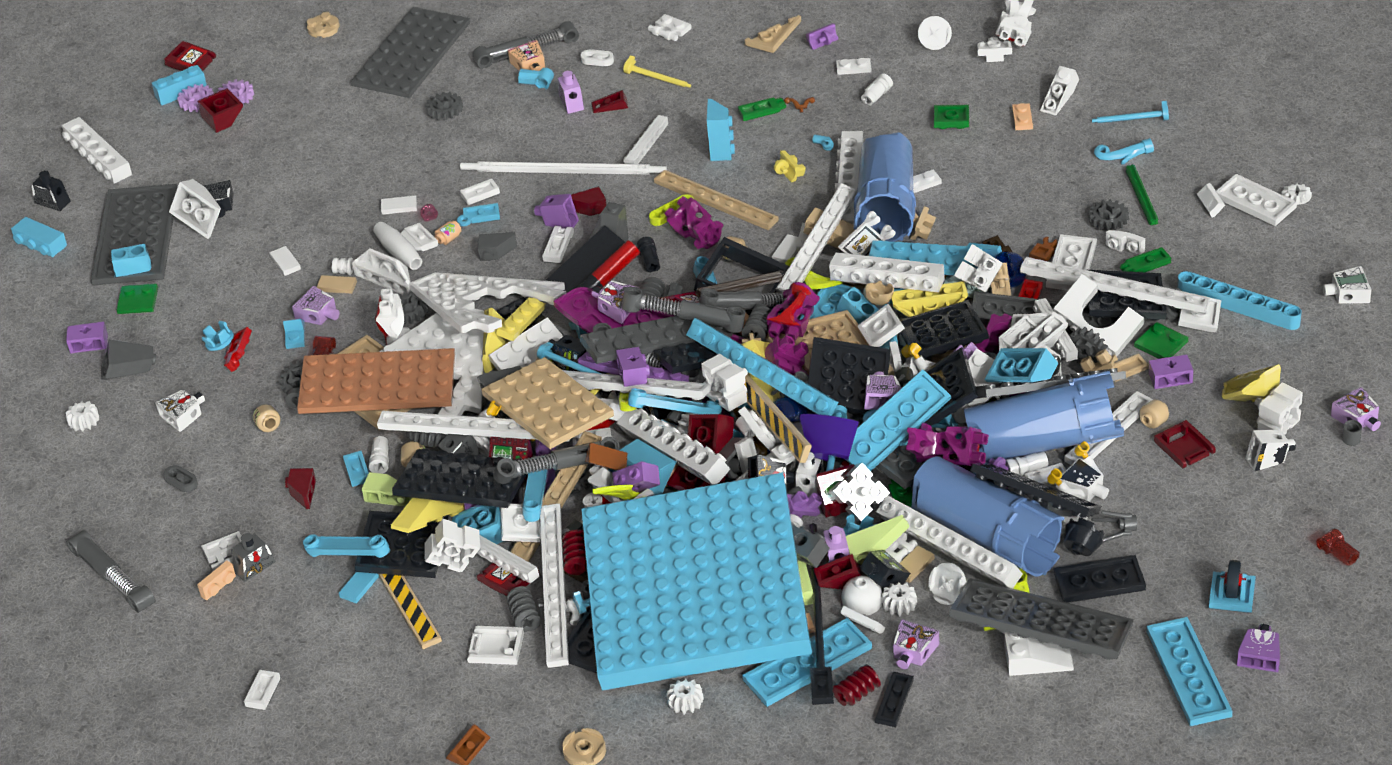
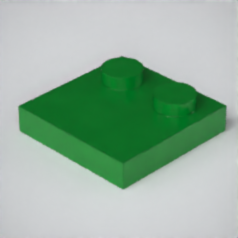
M934 105V128L963 129L969 127V105Z
M158 285L122 286L117 313L154 312Z
M1156 322L1134 342V347L1158 359L1173 357L1188 342V337Z

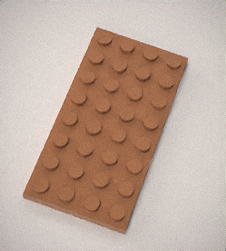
M455 348L304 356L297 407L298 414L452 406Z

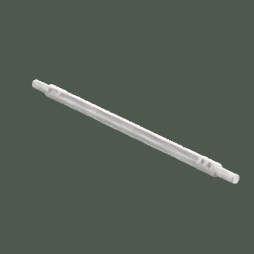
M478 161L477 163H461L460 169L477 170L478 172L649 175L650 173H661L667 170V166H650V164Z

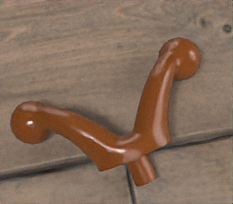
M786 97L784 102L786 104L792 102L795 105V109H800V113H802L803 109H807L808 103L815 102V98H807L802 105L789 97Z

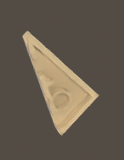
M798 15L788 19V23L782 26L777 24L765 31H761L758 33V37L752 40L749 37L746 38L745 45L774 53L800 24L801 16Z

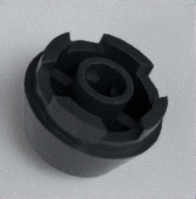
M1071 518L1064 527L1063 544L1076 555L1091 556L1103 544L1104 531L1095 529V524L1089 520L1079 518L1078 521H1074Z

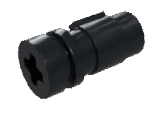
M642 237L637 241V248L640 251L639 255L642 257L644 266L649 273L658 271L660 263L655 242L651 237Z

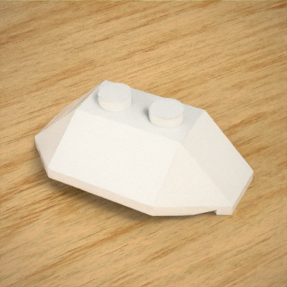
M369 248L352 262L356 276L387 289H392V291L403 295V292L410 294L408 267L398 259Z
M1055 311L1026 314L999 337V351L1001 348H1044L1045 346L1051 349L1068 327V323Z

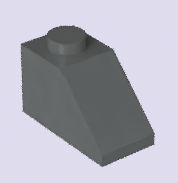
M515 232L479 234L478 251L480 261L499 260L517 247Z

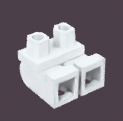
M972 244L964 259L978 268L976 269L962 261L954 276L987 292L1003 263Z

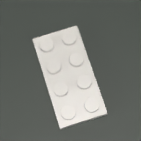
M1235 174L1216 190L1223 202L1274 226L1279 224L1297 208L1296 201L1238 174Z
M1060 234L1052 263L1090 270L1097 246V239ZM1057 280L1046 281V288L1069 290L1074 285L1065 284Z
M547 317L519 335L514 341L508 342L489 354L488 357L498 371L516 366L523 368L536 361L537 351L542 344L548 343L550 339L558 341L563 335Z
M976 348L968 360L975 386L1002 383L986 382L984 380L994 359ZM991 397L974 399L973 402L964 405L951 414L955 422L958 423V426L967 427L964 408L987 403Z

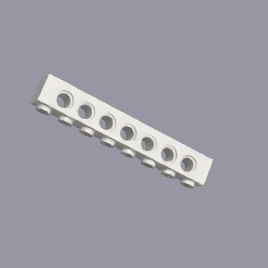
M842 131L841 138H838L837 171L839 172H836V182L838 183H835V192L841 183L857 190L863 131ZM854 199L842 217L843 220L853 225Z
M642 408L626 411L617 422V425L627 435L635 440L640 439L677 461V465L710 485L718 484L730 470L725 463L727 460L721 454L717 453L715 455L709 447L706 446L704 448L697 440L693 441L685 433L681 435L675 427L670 429L667 423L663 420L659 421L652 414L648 415Z
M888 495L876 511L884 521L903 515L910 526L905 533L1001 586L1013 589L1023 574L1015 564Z

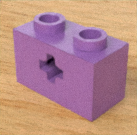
M104 322L67 327L66 342L70 353L106 349L108 333Z
M639 347L616 350L617 368L624 387L647 384V376L650 375L649 365L646 364L645 354H641Z
M1188 355L1149 360V376L1154 389L1193 383V368Z
M643 461L612 473L613 485H633L632 490L638 493L660 485L658 466Z

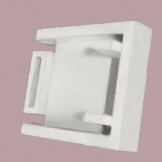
M475 626L467 658L468 663L517 665L524 636L523 627ZM510 641H516L514 650L509 648Z

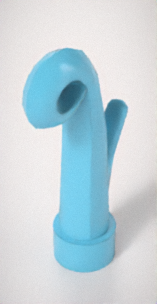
M1150 138L1110 152L1106 145H1099L1094 149L1095 156L1101 160L1124 158L1121 161L1122 165L1140 154L1154 152V146Z

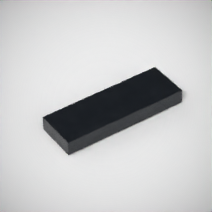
M898 672L892 673L875 717V723L891 727L897 726L914 681L913 675Z

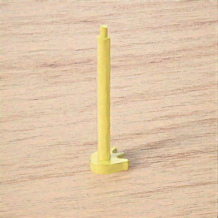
M630 55L625 62L624 73L630 74L633 71L682 87H691V84H688L686 81L634 65L636 63L634 56Z

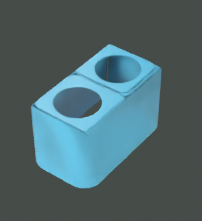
M146 244L111 250L114 275L116 274V277L151 270V259Z
M855 287L844 293L837 305L838 312L848 310L858 324L879 310L875 305L868 302L864 295Z

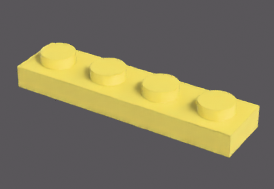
M529 297L502 323V327L497 328L496 335L514 341L545 310L546 303Z

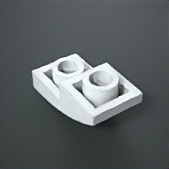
M1108 230L1106 232V245L1109 248L1120 252L1126 248L1130 252H1135L1139 255L1145 252V238L1122 231Z

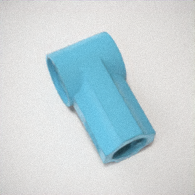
M542 68L540 71L520 69L518 81L519 83L536 85L537 88L548 89L554 78V72L549 68Z

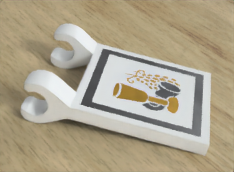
M870 211L865 221L838 247L846 254L869 256L873 240L885 241L894 237L896 233L890 225H885L881 234L875 231L871 226L878 224L880 218L874 211Z

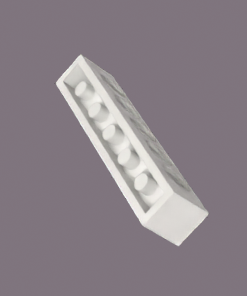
M80 117L62 125L64 140L66 142L69 141L74 149H78L82 157L85 156L91 165L94 164L96 170L102 172L106 180L110 179L115 184L132 175L129 162Z
M837 252L829 264L830 280L860 284L882 281L883 285L887 286L891 283L895 288L939 292L945 280L944 264Z

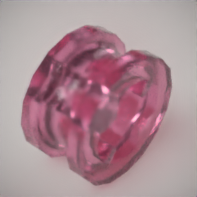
M426 204L421 208L420 214L428 222L437 218L438 211L432 204Z

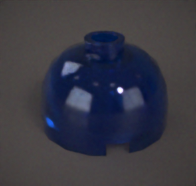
M1000 252L997 254V260L1007 263L1009 278L1011 277L1009 280L1010 289L1022 284L1027 275L1020 272L1024 261L1023 257L1015 252Z
M785 394L784 397L776 398L773 401L790 422H800V415L808 414L807 407Z

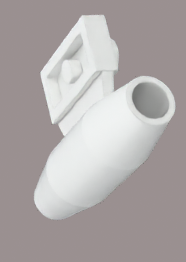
M384 222L377 223L373 229L382 246L395 259H398L412 270L418 269L422 264V259L417 251L421 250L423 252L438 246V240L420 223L404 228L401 233Z

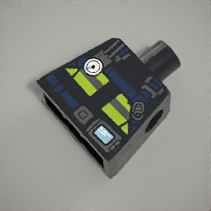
M564 335L558 341L553 339L548 341L553 344V347L550 349L553 353L576 363L587 351L580 342V339L569 335ZM552 360V363L562 370L577 371Z
M885 550L871 551L860 566V569L876 584L889 588L890 583L897 585L900 582L901 585H904L911 574Z

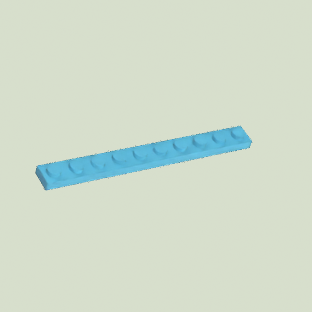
M694 318L686 334L687 336L715 353L730 359L737 366L746 368L753 376L819 415H833L839 402L703 321Z

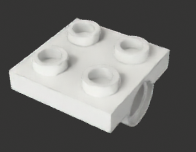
M744 406L738 411L741 416L737 419L736 425L745 437H754L756 435L770 452L773 448L777 447L774 443L776 438L768 431L765 423L753 410L749 412Z

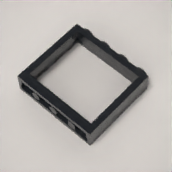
M724 237L697 276L694 291L697 288L716 284L707 279L723 256L762 274L781 270L783 271L781 273L782 278L790 266ZM780 282L775 283L769 293H777L776 288ZM745 310L750 316L752 310Z

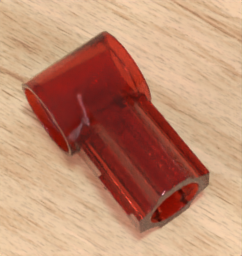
M315 336L311 355L333 354V348H336V339L334 337Z
M1333 528L1316 540L1319 550H1324L1326 555L1331 553L1346 566L1354 564L1360 556V552L1345 541L1344 536L1338 529Z

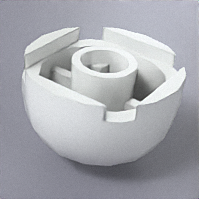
M856 576L844 585L841 595L843 606L862 615L865 614V616L877 612L882 607L881 586L876 584L870 577Z

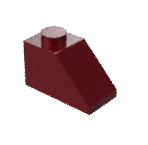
M599 186L571 194L576 213L588 216L601 214L607 205L606 198Z
M290 468L289 476L285 478V487L289 489L290 495L304 508L310 509L316 485L314 469Z
M853 554L814 568L818 584L823 588L843 589L850 579L862 576L860 566Z

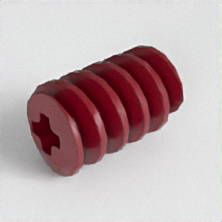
M567 531L562 536L564 570L571 575H581L587 567L584 531Z
M866 664L854 671L852 675H848L845 680H841L839 684L834 685L833 694L841 705L846 706L848 703L850 706H854L855 700L861 701L862 696L866 697L868 695V691L873 692L875 690L874 686L879 688L881 682L874 669Z

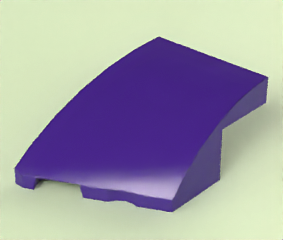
M800 415L799 419L803 429V436L812 445L810 452L814 454L815 458L828 461L829 455L849 460L859 421L829 415Z

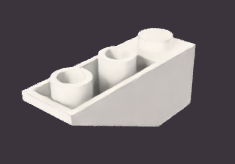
M1059 66L1040 109L1041 112L1057 115L1077 86L1079 78L1076 70Z

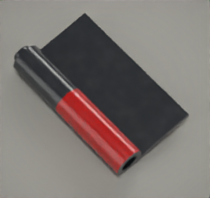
M604 226L545 281L564 282L565 290L563 291H566V293L579 287L594 289L595 286L603 288L640 254V251L631 241L627 240L625 242L608 227Z

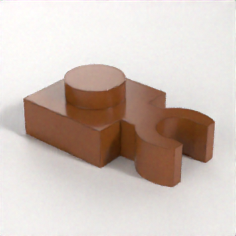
M1046 236L1043 239V244L1037 243L1031 250L1029 258L1048 262L1054 255L1057 240L1055 239L1049 243V237Z

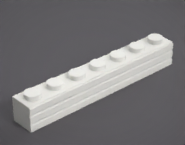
M658 115L653 119L652 124L648 126L642 137L634 144L629 154L624 157L625 164H639L667 127L668 117Z
M1046 298L1034 301L1033 310L1035 313L1054 312ZM1065 330L1055 344L1057 350L1060 351L1061 357L1068 362L1078 359V350Z
M479 535L480 549L477 554L481 557L488 559V561L495 563L498 567L504 568L528 583H532L539 577L538 569L535 565Z

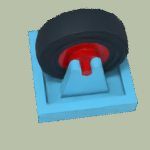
M1230 560L1228 572H1213L1209 608L1252 613L1256 576L1241 574V562Z

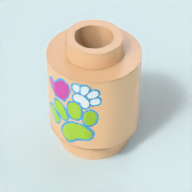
M454 220L448 221L435 231V238L439 244L447 245L459 236L461 227Z

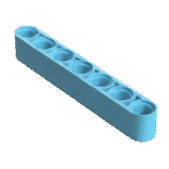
M1184 271L1178 275L1177 288L1183 292L1221 300V308L1289 330H1295L1300 327L1302 311L1298 306L1192 272Z

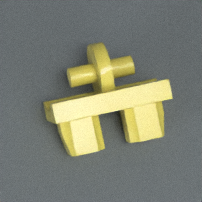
M785 150L780 151L781 157L780 160L775 161L774 171L777 174H784L790 182H795L797 177L804 176L806 167L803 164H797V157L789 155Z

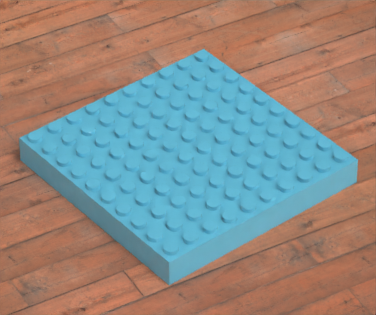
M783 473L582 508L597 676L602 690L812 654Z

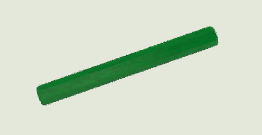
M1127 165L1126 173L1149 225H1157V214L1135 165Z

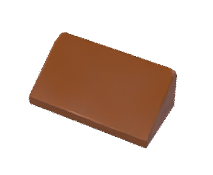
M589 443L585 462L618 471L627 467L628 453Z
M474 724L446 759L459 765H469L491 737Z

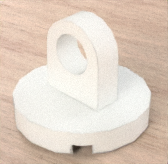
M930 16L924 19L918 29L920 42L931 50H939L945 47L952 36L949 23L939 16Z
M942 563L931 571L929 589L934 594L933 597L941 604L951 605L954 604L969 579L965 578L963 571L954 563Z

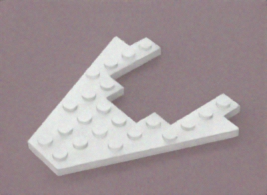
M437 272L409 283L410 291L460 333H465L472 329H480L485 333H491L495 329L502 327V319L472 311L475 309L472 300H479L484 295H493L495 298L502 299L506 295L517 293L521 294L522 297L536 298L539 301H546L548 304L554 305L556 299L566 294V291H563L565 290L564 282Z
M473 309V310H472V311H475V312L484 314V310H479V309ZM435 313L390 345H386L380 351L455 348L454 379L459 380V382L453 389L452 406L442 407L438 414L461 416L465 410L478 414L482 413L483 395L477 377L483 374L484 368L482 361L483 330L472 329L465 333H460L450 323L443 320L438 313Z

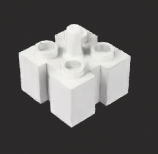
M721 354L701 363L702 374L706 378V381L703 383L710 384V392L706 395L713 401L718 400L719 405L727 411H731L747 402V388L744 385L745 376L748 374L746 368L733 364L730 359Z
M1282 382L1277 388H1273L1270 395L1265 399L1257 398L1255 400V405L1259 409L1257 430H1281L1285 435L1289 428H1292L1300 421L1301 409H1299V406L1302 404L1303 392Z
M863 463L856 464L846 474L849 478L847 481L840 480L829 491L839 503H846L848 505L845 510L849 514L855 515V521H861L873 510L869 506L871 503L879 504L890 493L880 481H872L870 479L873 474Z
M442 519L435 528L436 533L431 534L425 542V562L440 566L442 563L447 564V569L463 572L469 564V557L473 558L480 549L479 530L468 526L459 528L456 522Z

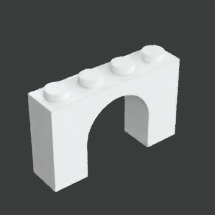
M1082 274L1055 306L1054 311L1068 323L1072 331L1078 327L1081 329L1086 327L1088 331L1093 329L1094 334L1099 333L1100 339L1104 338L1105 341L1103 343L1108 345L1106 350L1109 351V354L1111 356H1118L1143 326L1144 317L1128 307L1110 327L1095 328L1089 325L1084 320L1082 312L1088 302L1098 292V285Z

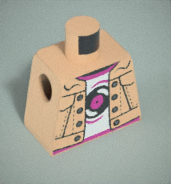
M537 40L508 50L510 64L519 71L520 69L540 71L545 67L544 56Z

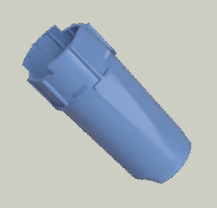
M899 132L866 138L861 148L857 195L854 199L853 229L856 230L865 221L868 213L874 211L880 218V222L871 227L881 234L883 227L890 225L896 234L885 241H903V237L911 234L913 219H915L916 198L913 192L912 145Z
M1110 371L1069 379V383L964 408L967 427L980 429L982 433L989 435L987 445H980L979 452L985 453L986 462H989L991 458L995 460L998 457L1009 459L1081 444L1083 441L1092 444L1123 437L1124 428L1121 427L1120 420H1113L1106 390L1114 387Z
M941 457L930 458L915 474L911 507L915 511L1015 564L1016 567L1033 576H1045L1059 559L1060 555L1054 553V550L1060 542L1062 520L1065 518L1044 508L1038 501L1029 500L1006 488L999 487L989 480L984 481L976 478L974 473Z

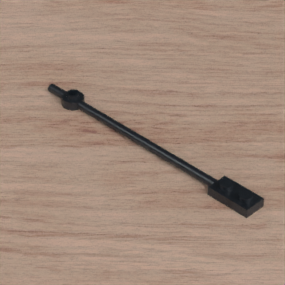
M815 523L809 525V531L812 534L817 533V525ZM811 566L817 668H810L812 705L834 704L832 667H825L821 587L817 581L814 571L815 567Z

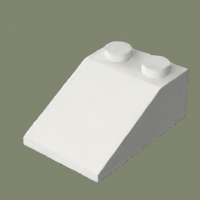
M191 179L179 183L169 213L209 239L221 208L204 186Z
M1011 632L1004 633V647L1009 676L1074 670L1070 649L1062 648L1054 643H1042L1038 639L1030 637L1022 638Z

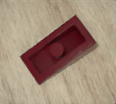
M623 90L591 102L593 113L628 109L627 98Z

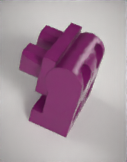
M788 335L782 339L776 336L773 342L765 349V359L792 375L801 371L808 376L807 371L802 369V366L805 364L804 356L809 352L808 345L804 342L795 345L794 339Z

